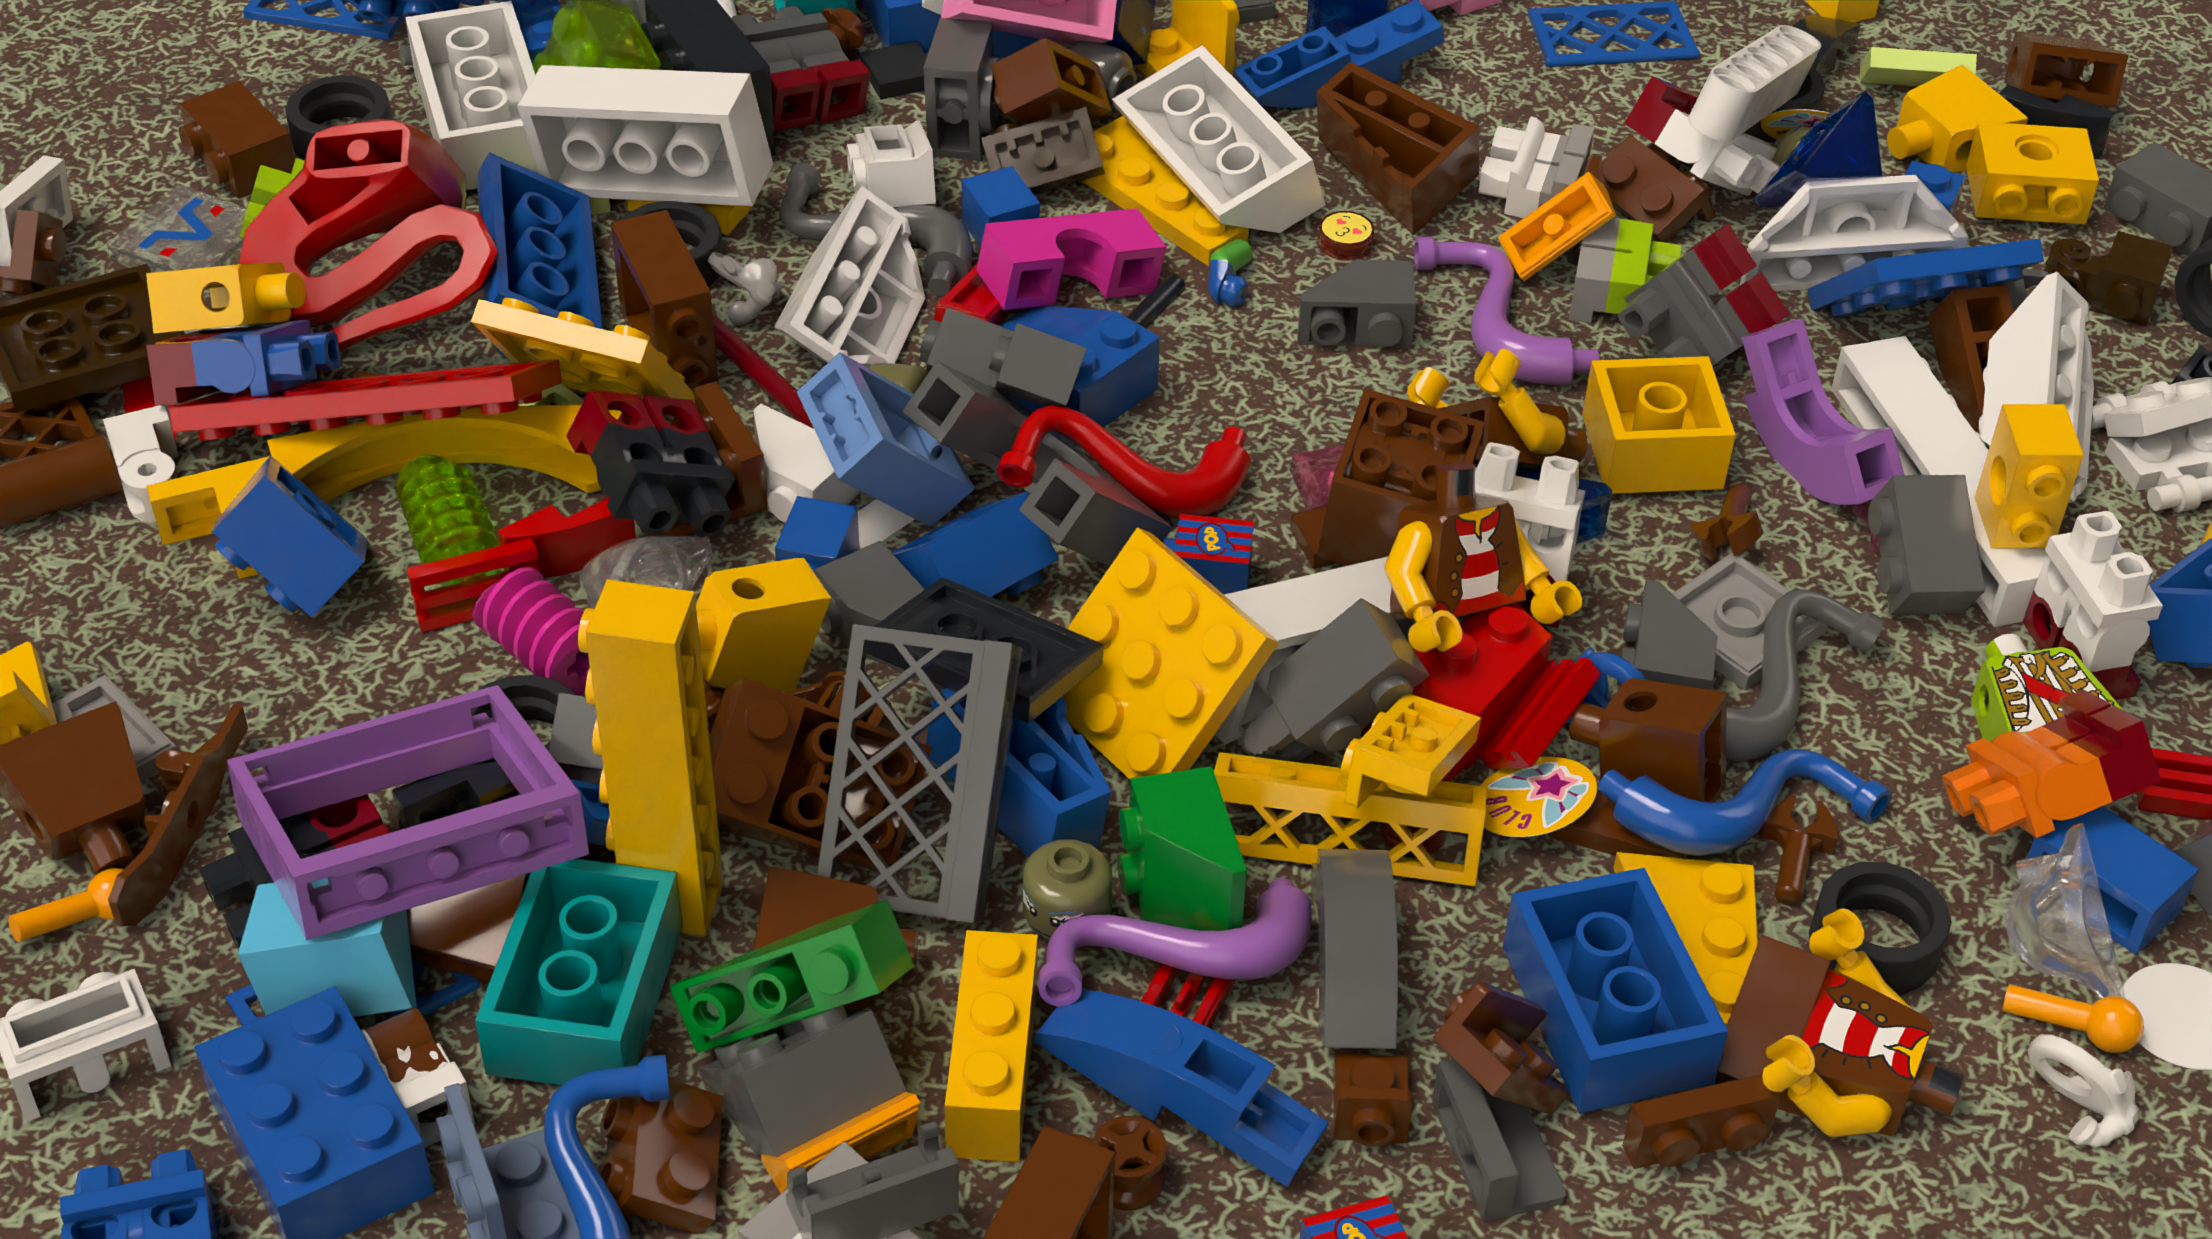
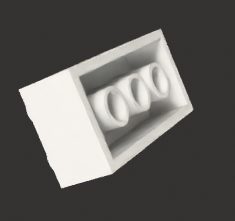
M507 1L405 17L414 73L432 137L442 145L466 174V190L478 189L477 178L479 169L489 152L539 173L517 107L534 79L535 72L512 2Z
M541 65L517 105L539 174L586 194L589 198L753 206L773 166L751 76L747 73Z

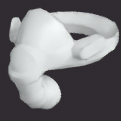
M2040 1034L2030 1043L2028 1048L2029 1059L2035 1070L2051 1086L2076 1103L2103 1115L2101 1123H2097L2089 1115L2077 1122L2069 1134V1139L2077 1145H2090L2094 1148L2108 1146L2113 1140L2118 1139L2123 1134L2128 1135L2134 1130V1124L2138 1121L2139 1108L2135 1104V1083L2131 1072H2123L2119 1068L2110 1070L2083 1048L2054 1035ZM2045 1058L2053 1059L2069 1066L2083 1078L2079 1076L2069 1078L2055 1070Z

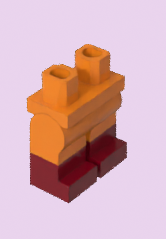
M2081 689L2059 699L2064 714L2063 717L2025 734L2010 731L2002 733L1993 739L1992 742L1982 738L1965 745L1971 763L1942 775L1950 804L1953 810L1962 817L1974 813L1981 829L1991 836L2015 826L2021 827L2036 838L2055 830L2052 819L2061 821L2073 819L2162 782L2143 720L2116 706L2111 707L2107 701Z

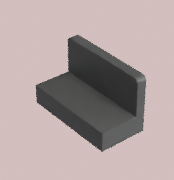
M1454 1058L1438 1062L1432 1106L1482 1221L1487 1222L1563 1204L1566 1190L1528 1107L1492 1096Z

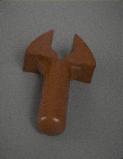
M1736 484L1730 487L1718 518L1691 523L1699 551L1706 558L1714 560L1717 547L1727 542L1728 539L1733 554L1736 556L1749 548L1762 536L1763 529L1757 511L1746 513L1752 498V493L1747 486Z
M1796 795L1786 798L1772 809L1763 825L1761 833L1762 839L1778 841L1783 847L1775 897L1781 904L1787 906L1797 905L1802 900L1810 854L1818 850L1834 855L1839 840V831L1834 818L1821 801L1818 803L1813 824L1808 825L1804 831L1799 830L1798 823L1792 818Z

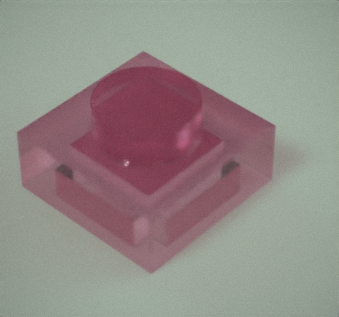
M1344 445L1292 455L1290 472L1307 511L1327 506L1332 479Z

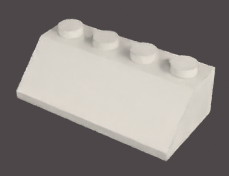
M1203 45L1112 99L1116 109L1221 224L1281 233L1326 205L1313 159Z

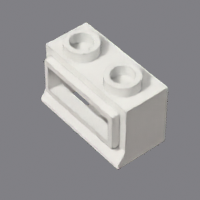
M920 120L915 121L906 129H903L902 124L864 127V133L855 134L856 143L847 144L849 176L853 177L855 192L862 185L891 207L936 204L933 149Z
M135 969L118 975L112 972L94 974L85 979L78 990L46 1002L41 999L21 1001L11 1007L5 1017L0 1018V1054L26 1122L41 1117L29 1082L73 1066L81 1090L87 1093L98 1092L104 1089L110 1082V1076L102 1054L145 1038L157 1072L171 1067L158 1022L151 1010Z

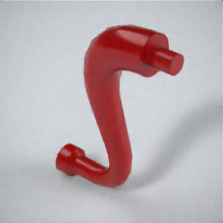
M1049 405L1036 409L1023 422L1011 451L1002 455L997 468V475L1000 480L1009 486L1016 488L1030 486L1037 471V464L1034 458L1041 440L1047 432L1057 431L1079 444L1116 482L1147 507L1172 518H1179L1180 514L1208 516L1221 510L1239 491L1250 468L1251 458L1243 449L1247 438L1246 433L1238 427L1231 426L1224 429L1220 441L1210 442L1205 446L1198 464L1192 470L1180 473L1166 471L1140 457L1087 415L1068 407Z

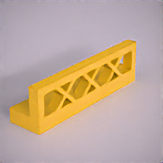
M1219 752L1214 774L1224 804L1225 802L1253 805L1267 822L1265 826L1251 836L1235 834L1243 856L1312 865V863H1317L1318 849H1342L1335 848L1341 842H1344L1349 849L1366 850L1353 834L1371 821L1389 823L1403 840L1388 851L1393 876L1476 886L1486 814L1487 787L1440 781L1427 796L1418 793H1400L1392 790L1385 782H1382L1357 808L1344 803L1348 779L1341 776V768ZM1271 808L1284 809L1285 811L1277 816ZM1303 812L1320 814L1335 832L1318 845L1300 843L1286 827V824ZM1339 817L1352 818V820L1344 824ZM1407 826L1421 828L1416 832L1412 833ZM1439 830L1468 834L1464 864L1435 861L1421 843ZM1276 833L1281 840L1267 838ZM1412 851L1417 858L1403 856Z

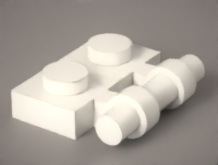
M2212 377L2191 379L2170 385L2164 381H2159L2143 386L2140 393L2125 397L2123 394L2115 393L2101 397L2092 408L2091 430L2105 427L2108 437H2145L2212 418Z
M2212 418L2145 437L2109 438L2105 454L2134 491L2149 489L2147 500L2149 506L2154 511L2173 508L2175 512L2179 513L2194 510L2199 507L2201 502L2212 500Z

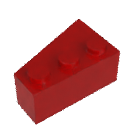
M1517 603L1484 610L1460 622L1462 628L1460 643L1444 652L1439 651L1436 647L1425 653L1414 649L1430 676L1413 689L1412 695L1481 717L1477 741L1441 781L1451 782L1462 769L1468 770L1478 759L1477 751L1548 661L1552 635ZM1373 721L1362 730V737L1371 729Z

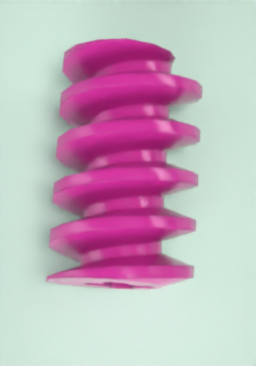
M532 567L519 568L507 574L501 581L488 587L476 601L472 613L476 626L486 631L492 640L502 645L508 654L515 657L519 664L531 671L533 675L557 680L578 696L585 692L587 675L590 668L588 653L580 652L578 646L579 626L584 610L575 607L574 601L564 594H560L559 589L547 580L545 581L543 575Z

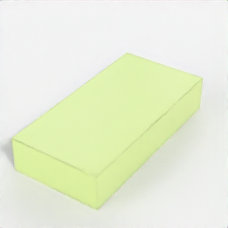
M1871 47L1860 65V83L1918 87L1961 65H1964L1976 75L1977 54Z

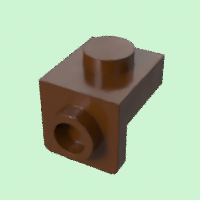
M16 210L10 267L0 266V292L27 295L33 293V286L55 287L58 263L62 261L66 251V236L62 230L63 220L38 211Z

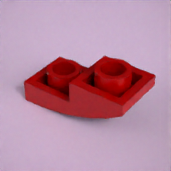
M611 497L567 518L553 505H550L498 530L500 545L532 538L537 548V563L544 578L595 567L637 550L634 520L613 518L607 507ZM523 563L504 567V572L524 567Z

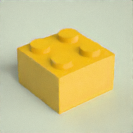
M1709 356L1591 361L1582 416L1605 494L1724 489L1736 434Z

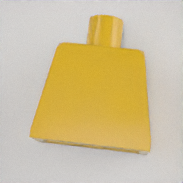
M1961 65L1908 91L1903 98L1897 126L1890 129L1887 134V145L1891 154L1897 159L1917 154L1926 163L1940 165L1950 172L1967 170L1966 163L1978 121L2026 125L2028 117L1964 65Z
M281 262L237 264L146 273L154 333L289 321L291 316L290 309L300 308L306 298V288L302 277L296 272L286 273L285 267ZM207 288L210 289L211 309L207 307L204 301V291Z
M792 558L715 571L706 577L696 603L702 671L705 680L712 687L728 688L745 677L783 692L796 689L832 599L804 558Z

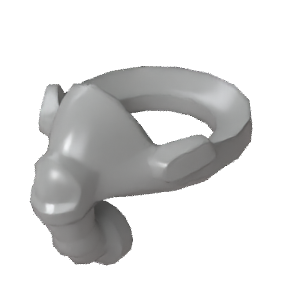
M715 251L712 252L708 259L709 266L713 270L749 292L750 296L746 302L736 301L728 309V318L735 325H745L755 319L759 312L769 305L772 298L779 295L784 285L782 281L776 282L777 265L771 259L760 258L743 265L731 256H725Z

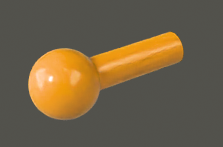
M110 868L101 871L93 877L86 891L10 915L8 923L12 936L17 942H21L93 917L108 920L114 919L108 898L117 875L124 869Z
M2011 984L2007 987L2003 1012L2086 1032L2089 1040L2097 1048L2105 1052H2126L2136 1046L2143 1035V1016L2137 1006L2126 998L2107 996L2095 1001L2093 1004H2088Z

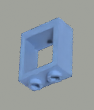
M839 352L797 391L839 480L930 527L935 525L975 489L956 451L940 444L903 412L914 394L843 353ZM942 449V455L940 456V458L936 459L939 456Z

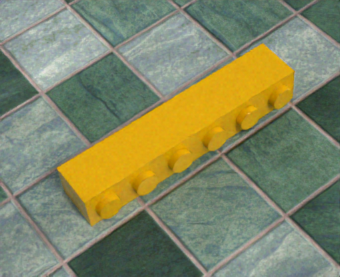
M607 579L595 609L586 608L583 612L578 633L579 650L582 653H588L590 664L585 688L587 704L595 705L597 715L593 730L592 747L594 754L602 755L603 760L599 798L601 803L609 804L610 816L606 829L607 850L615 851V864L677 872L683 925L681 932L706 936L723 886V874L695 591Z

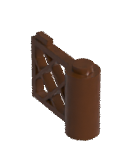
M78 397L59 401L55 406L45 410H26L19 413L15 412L11 402L0 405V457L16 458L14 461L0 465V530L122 491L120 478L103 435L97 434ZM64 408L55 418L40 417L41 414ZM23 433L38 434L32 442L17 440ZM60 438L78 440L62 446L55 445Z

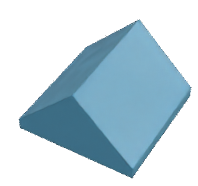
M328 878L311 882L314 888L329 884ZM275 883L257 886L238 956L265 1015L334 986L339 991L353 1018L417 1008L406 910L306 940Z

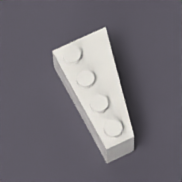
M1388 556L1225 594L1229 600L1280 643L1215 733L1224 745L1242 737L1244 728L1241 725L1256 719L1257 715L1273 703L1267 692L1270 672L1360 598L1392 615L1409 641V629L1416 623L1415 620L1409 619L1405 615L1390 612L1391 584L1385 574V563Z

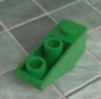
M884 900L816 924L680 980L669 988L696 1053H700L879 994L915 966L889 902Z

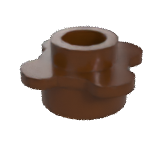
M825 8L821 13L828 21L827 30L835 33L842 51L852 61L856 57L854 53L855 48H860L864 44L866 31L863 23L852 11L846 8Z

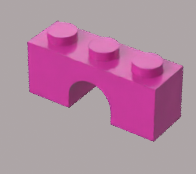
M1138 208L986 223L976 271L993 296L1000 302L1003 310L1055 305L1061 275L1077 276L1090 281L1100 290L1105 299L1151 293L1157 287L1167 246Z

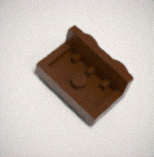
M1629 135L1601 162L1597 179L1605 186L1613 208L1628 220L1654 224L1652 238L1657 242L1667 243L1695 214L1709 223L1716 216V213L1708 198L1712 193L1708 184L1690 172V170L1683 174L1675 168L1671 157L1656 144L1651 143L1647 147L1632 135Z
M668 1078L669 1100L648 1102L641 1096L610 1099L605 1108L600 1127L601 1136L607 1138L606 1160L603 1162L599 1173L619 1205L626 1221L633 1214L689 1232L703 1234L715 1221L723 1096Z

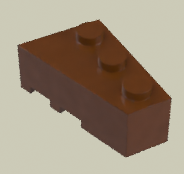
M1349 62L1316 91L1319 140L1412 235L1420 231L1479 175L1480 127L1352 62Z

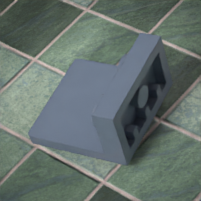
M456 1083L444 1087L449 1115L437 1118L436 1123L448 1161L446 1169L458 1208L463 1207L468 1223H465L468 1238L580 1239L579 1229L573 1212L549 1158L544 1141V1129L482 1149L460 1084Z

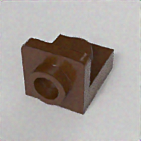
M1335 1052L1333 1065V1139L1354 1140L1361 1145L1370 1147L1382 1146L1388 1143H1407L1413 1106L1412 1091L1408 1089V1056Z

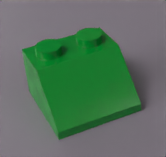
M1212 766L1130 778L1129 808L1119 810L1120 833L1124 848L1127 850L1126 854H1119L1117 856L1118 877L1123 895H1135L1143 921L1200 931H1224L1242 927L1247 869Z

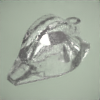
M647 536L623 541L592 558L581 571V580L587 592L589 608L595 609L607 579L691 591L713 556L709 537Z
M2084 823L2076 824L2066 832L2064 843L2059 853L2016 861V872L2020 887L2014 892L2008 904L2006 913L2007 934L2020 958L2032 968L2047 975L2079 982L2101 998L2107 996L2125 998Z

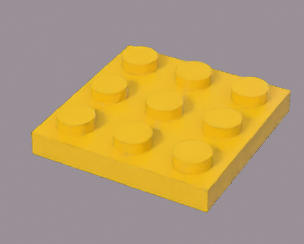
M504 298L502 304L478 300L471 323L512 363L559 359L563 382L561 384L573 392L585 395L588 394L589 390L638 394L641 401L645 395L689 399L693 400L695 404L694 393L685 384V377L672 369L667 363L668 357L658 352L650 343V336L640 330L624 325H616L613 332L595 328L594 323L589 319L565 311L559 312L557 318L538 314L539 311L534 306L513 298Z
M1137 527L1067 628L1104 645L1102 665L1062 696L1067 705L1065 717L1071 726L1082 734L1084 738L1129 779L1189 770L1280 642L1151 532Z

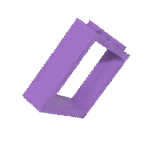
M498 685L227 760L239 820L306 940L589 855L580 792ZM491 704V718L486 713L472 716L471 708ZM492 758L497 761L521 794L300 859L278 821L279 819ZM263 767L264 774L253 777L249 771ZM328 878L329 884L314 888L311 882Z

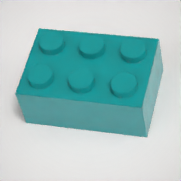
M573 859L531 872L475 1019L486 1075L563 1085L564 1082L586 1072L638 1065L683 927L677 872L583 859Z

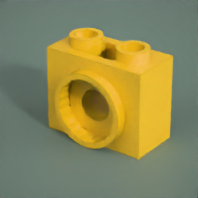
M1977 122L1966 163L1976 217L2086 225L2099 183L2087 129Z

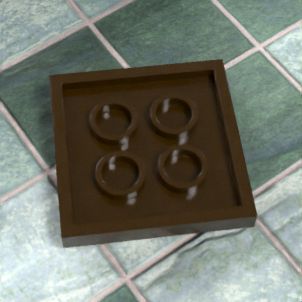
M147 263L0 301V378L16 413L26 410H45L55 406L62 400L88 393H107L121 384L151 377L146 345L184 335L185 333L184 331L153 332L146 273L152 272Z

